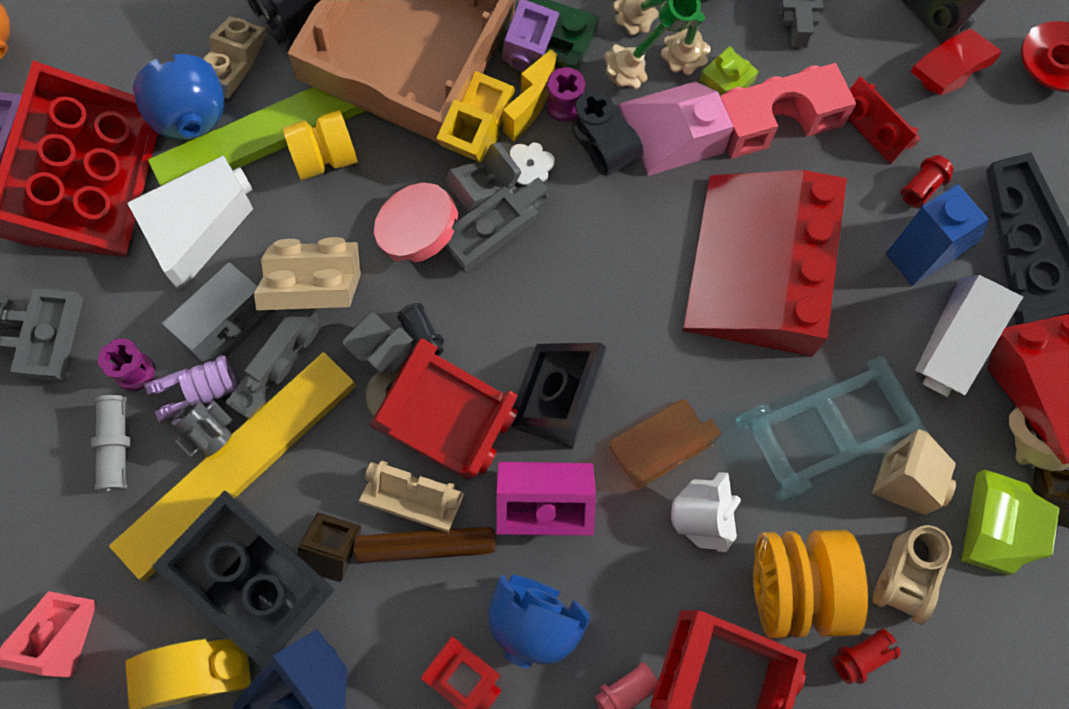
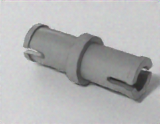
M121 395L95 397L96 437L91 438V450L96 451V485H94V491L127 490L125 450L130 449V437L125 436L126 397Z

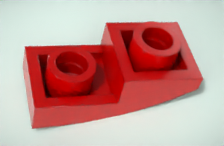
M969 29L936 47L919 60L910 72L921 80V84L925 89L941 96L963 87L972 73L994 65L1002 51L973 29Z

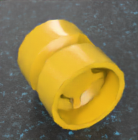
M340 109L321 115L322 117L317 119L315 127H312L305 120L282 127L301 181L324 174L325 164L328 163L335 169L358 163Z

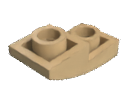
M231 16L209 36L211 51L203 58L215 69L217 77L222 84L225 98H229L240 85L255 61L266 37V28Z

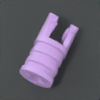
M225 355L217 357L214 361L205 362L203 365L194 366L189 370L183 369L144 383L147 394H158L180 383L186 398L185 401L173 402L155 411L159 422L175 417L185 406L195 400H200L202 404H207L214 399L226 397L228 394L231 395L238 386L234 371Z

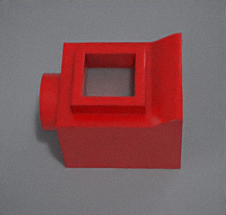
M453 636L420 677L457 709H489L502 692L495 685L501 675Z

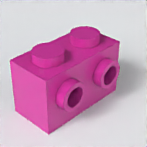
M498 462L497 534L594 536L596 490L593 463Z

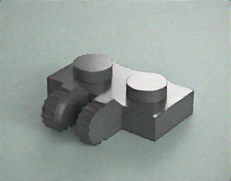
M33 288L27 311L0 310L1 326L21 329L19 338L0 336V353L14 355L10 373L18 378L63 382L84 300L78 292Z

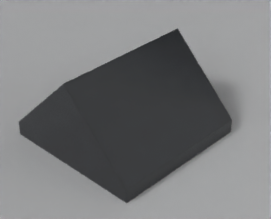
M601 342L537 344L513 406L517 410V414L510 427L573 449L602 368L606 346Z

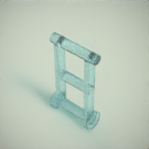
M883 355L867 363L870 368L869 371L773 412L769 404H763L743 413L735 419L739 429L750 428L782 489L774 494L778 503L787 501L811 489L813 486L809 479L907 435L909 436L917 429L928 433ZM877 380L903 426L858 445L835 405L833 398ZM816 407L841 453L794 473L770 426Z

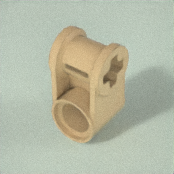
M926 525L903 532L897 536L893 542L885 569L875 586L873 603L880 607H884L886 604L911 615L913 622L920 625L925 624L937 604L939 587L951 557L952 547L947 535L937 527ZM916 538L922 540L928 547L929 555L926 562L919 559L914 552L913 545Z

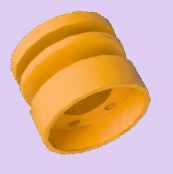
M846 529L814 530L809 533L805 545L801 536L795 531H787L782 535V538L776 532H762L758 535L754 555L753 588L760 621L769 639L785 638L789 632L794 638L806 637L812 623L821 637L855 636L861 634L867 616L868 586L860 547L851 532Z

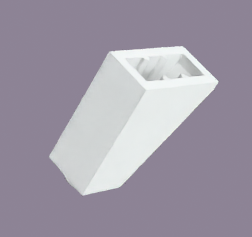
M223 155L128 202V205L163 272L179 290L193 279L253 210L246 196V193L253 189L242 169L239 167L232 171Z
M981 275L960 278L915 371L926 376L922 384L946 397L949 396L951 390L966 395L1023 296Z

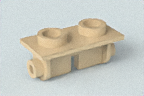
M382 460L379 464L374 462L369 464L365 475V480L369 482L359 499V503L449 533L463 500L464 493L455 490L452 483L446 485L421 476L417 478L411 476L409 472L388 466L387 462Z

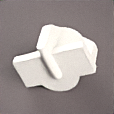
M719 472L713 481L693 479L673 501L671 509L673 527L679 534L686 535L699 548L717 549L719 552H727L737 537L734 511L740 504L741 499L738 496L731 495L728 473Z

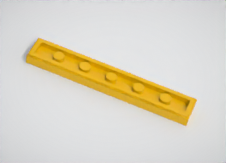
M325 352L320 354L251 419H248L237 429L220 450L206 457L114 540L109 547L138 580L145 582L156 572L151 566L224 490L234 494L236 497L241 494L356 387L355 382Z

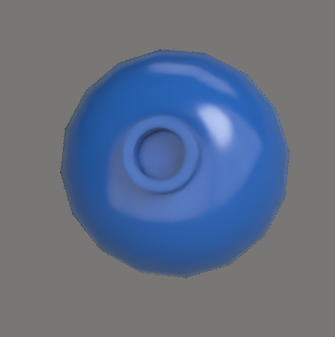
M175 54L173 55L175 61L166 62L161 65L159 59L149 62L137 73L132 86L138 111L152 130L168 139L188 140L208 133L218 124L224 110V94L222 84L210 63L198 56Z
M513 574L508 582L505 575H501L492 593L488 608L489 629L496 642L505 649L504 657L508 661L523 668H530L532 663L548 665L559 662L574 651L590 622L589 613L575 600H572L569 608L557 599L560 591L546 584Z

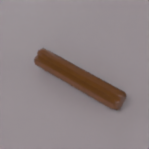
M486 526L450 529L449 533L441 530L358 535L354 540V557L359 563L492 554L496 548L495 531L492 527Z

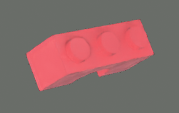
M832 63L822 67L817 65L810 66L797 74L783 78L780 76L771 77L762 84L748 88L736 87L720 95L734 126L726 147L730 158L733 159L769 148L778 128L774 118L775 115H787L796 119L800 123L806 137L844 126L856 102L837 64Z

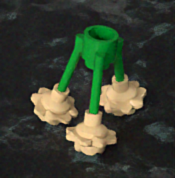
M616 0L612 5L613 10L618 13L615 16V23L625 27L630 35H635L638 31L647 33L653 20L658 17V11L654 7L662 5L659 10L660 23L638 47L624 48L615 44L611 51H607L604 54L607 64L605 72L609 76V80L618 87L628 86L637 90L641 83L648 79L644 70L646 64L644 54L665 31L677 32L675 35L665 37V48L661 51V57L668 61L672 72L683 71L684 74L691 75L695 69L705 67L708 62L706 55L709 54L711 48L702 40L701 33L697 31L699 25L705 20V15L700 12V0Z

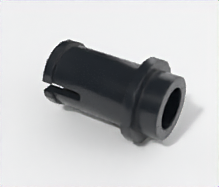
M413 303L402 308L398 312L397 318L405 332L413 339L410 342L412 345L410 351L423 338L438 347L434 354L440 356L444 352L442 347L444 339L441 334L435 333L422 303Z

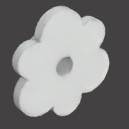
M531 143L529 146L517 144L510 150V157L521 170V175L517 180L519 185L527 186L538 177L543 182L548 179V171L553 168L555 159L551 153L543 151L539 143Z

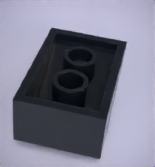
M226 490L213 501L151 566L262 668L274 654L281 651L335 591L273 529L234 494Z

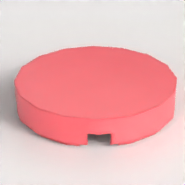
M423 182L409 185L394 193L381 207L374 226V236L377 245L396 262L403 263L401 260H411L413 263L424 261L437 254L450 241L454 233L452 228L454 219H458V211L449 194L437 184Z

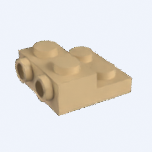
M339 237L324 238L315 244H301L298 239L275 241L273 245H269L261 258L263 278L254 292L256 310L350 307L361 275L358 243H345V239Z

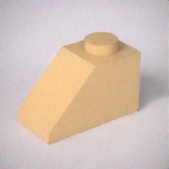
M917 429L885 452L872 494L922 515H927L943 506H947L951 501L956 488V481L951 479L956 463L927 432Z

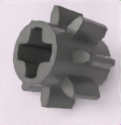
M195 400L185 406L172 420L171 424L178 431L171 438L189 458L197 451L204 457H209L220 450L231 437V432L225 426L232 419L214 400L206 407L200 400Z

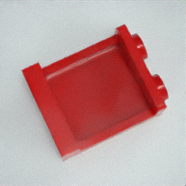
M421 338L410 351L409 356L369 426L465 480L475 477L478 472L484 474L496 455V450L492 448V445L498 433H506L516 417L517 410L512 406L518 395L510 390L502 393L434 354L438 347Z

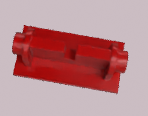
M862 76L858 77L849 89L856 105L848 120L892 164L905 149L909 151L921 140L917 134L919 130L916 127L912 128L880 96L873 83L869 85Z

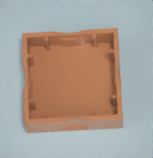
M321 0L315 5L287 54L297 80L439 143L436 138L453 100L456 99L462 102L475 71L483 74L504 31L514 16L515 0Z

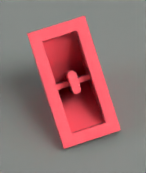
M48 591L0 647V667L45 676L73 678L94 614L95 600Z

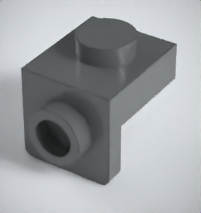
M497 142L490 144L481 163L473 162L450 169L445 182L466 210L471 212L505 186L507 189L514 187L521 175V170L503 146Z
M371 312L342 340V345L371 374L381 373L384 369L392 373L409 356L405 348L413 339L401 327L391 329L376 313Z

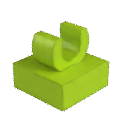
M729 46L702 70L699 81L717 91L720 96L736 87L748 88L756 81L759 71L747 59L744 60Z

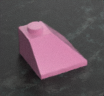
M697 82L619 104L622 116L637 132L642 142L644 152L640 159L647 176L723 154L734 127L718 92Z

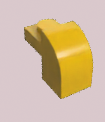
M475 71L462 102L454 99L436 138L439 144L446 149L481 163L490 144L496 143L500 135L499 127L503 120V109L510 104L515 93L514 86Z
M206 639L174 644L140 653L125 661L129 709H154L177 705L194 698L244 690L251 683L248 655L231 639L206 642Z

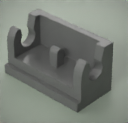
M228 262L162 324L204 364L205 362L216 360L221 355L227 357L275 310H256L254 292L258 286Z

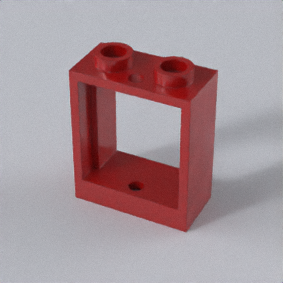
M680 610L650 704L651 709H692L690 705L711 637L770 660L756 709H793L795 698L804 686V664L807 654L700 610Z

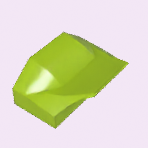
M985 469L976 473L961 562L1008 576L1017 572L1024 564L1052 557L1059 507L1035 494L1027 483Z

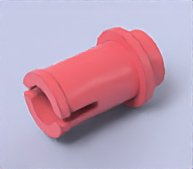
M642 662L637 668L608 687L605 684L600 686L601 692L594 696V699L599 709H632L655 692L658 680L651 669Z

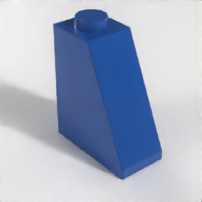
M957 184L922 206L885 254L907 281L914 286L976 246L983 237L989 219Z

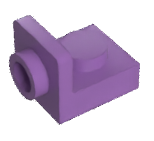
M520 0L504 41L501 59L509 63L516 70L524 72L545 55L559 12L527 0Z

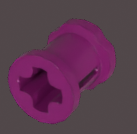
M567 67L560 68L552 72L548 79V91L550 94L547 98L548 114L559 122L573 121L577 115L576 103L585 90V80L579 71Z
M124 338L114 339L108 345H105L98 355V365L103 369L104 374L114 379L125 390L139 391L145 388L144 383L150 382L154 378L155 365L145 353L140 352L131 340Z

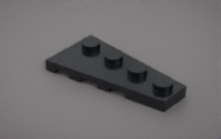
M1032 152L994 161L986 169L1008 286L1009 290L1023 296L1014 312L1016 325L1069 314V226Z

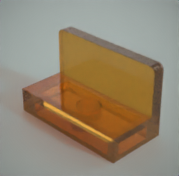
M681 399L610 442V448L638 491L713 446L722 433L712 418L702 423L688 401Z

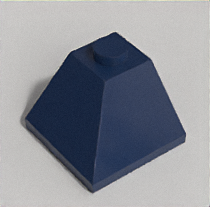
M316 629L274 654L233 704L232 708L345 709L347 667L338 657L335 649L328 644L322 634Z

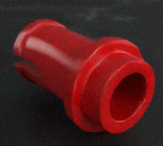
M934 155L924 159L920 165L921 170L901 189L900 195L904 196L902 198L903 201L913 208L920 209L941 185L948 184L952 179L954 168L947 158L941 155Z
M882 628L851 648L847 646L838 648V655L833 657V665L845 683L849 685L854 682L863 684L867 681L869 673L892 660L898 659L901 656L899 646L889 649L888 646L896 643V640L887 630Z

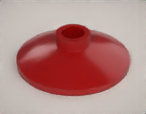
M1050 21L1034 27L1027 34L1022 43L1021 58L1025 69L1033 79L1041 85L1059 92H1069V22Z

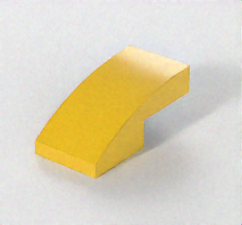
M549 50L521 73V95L503 109L502 131L513 142L534 122L550 95L548 79L556 69L557 54L553 50Z

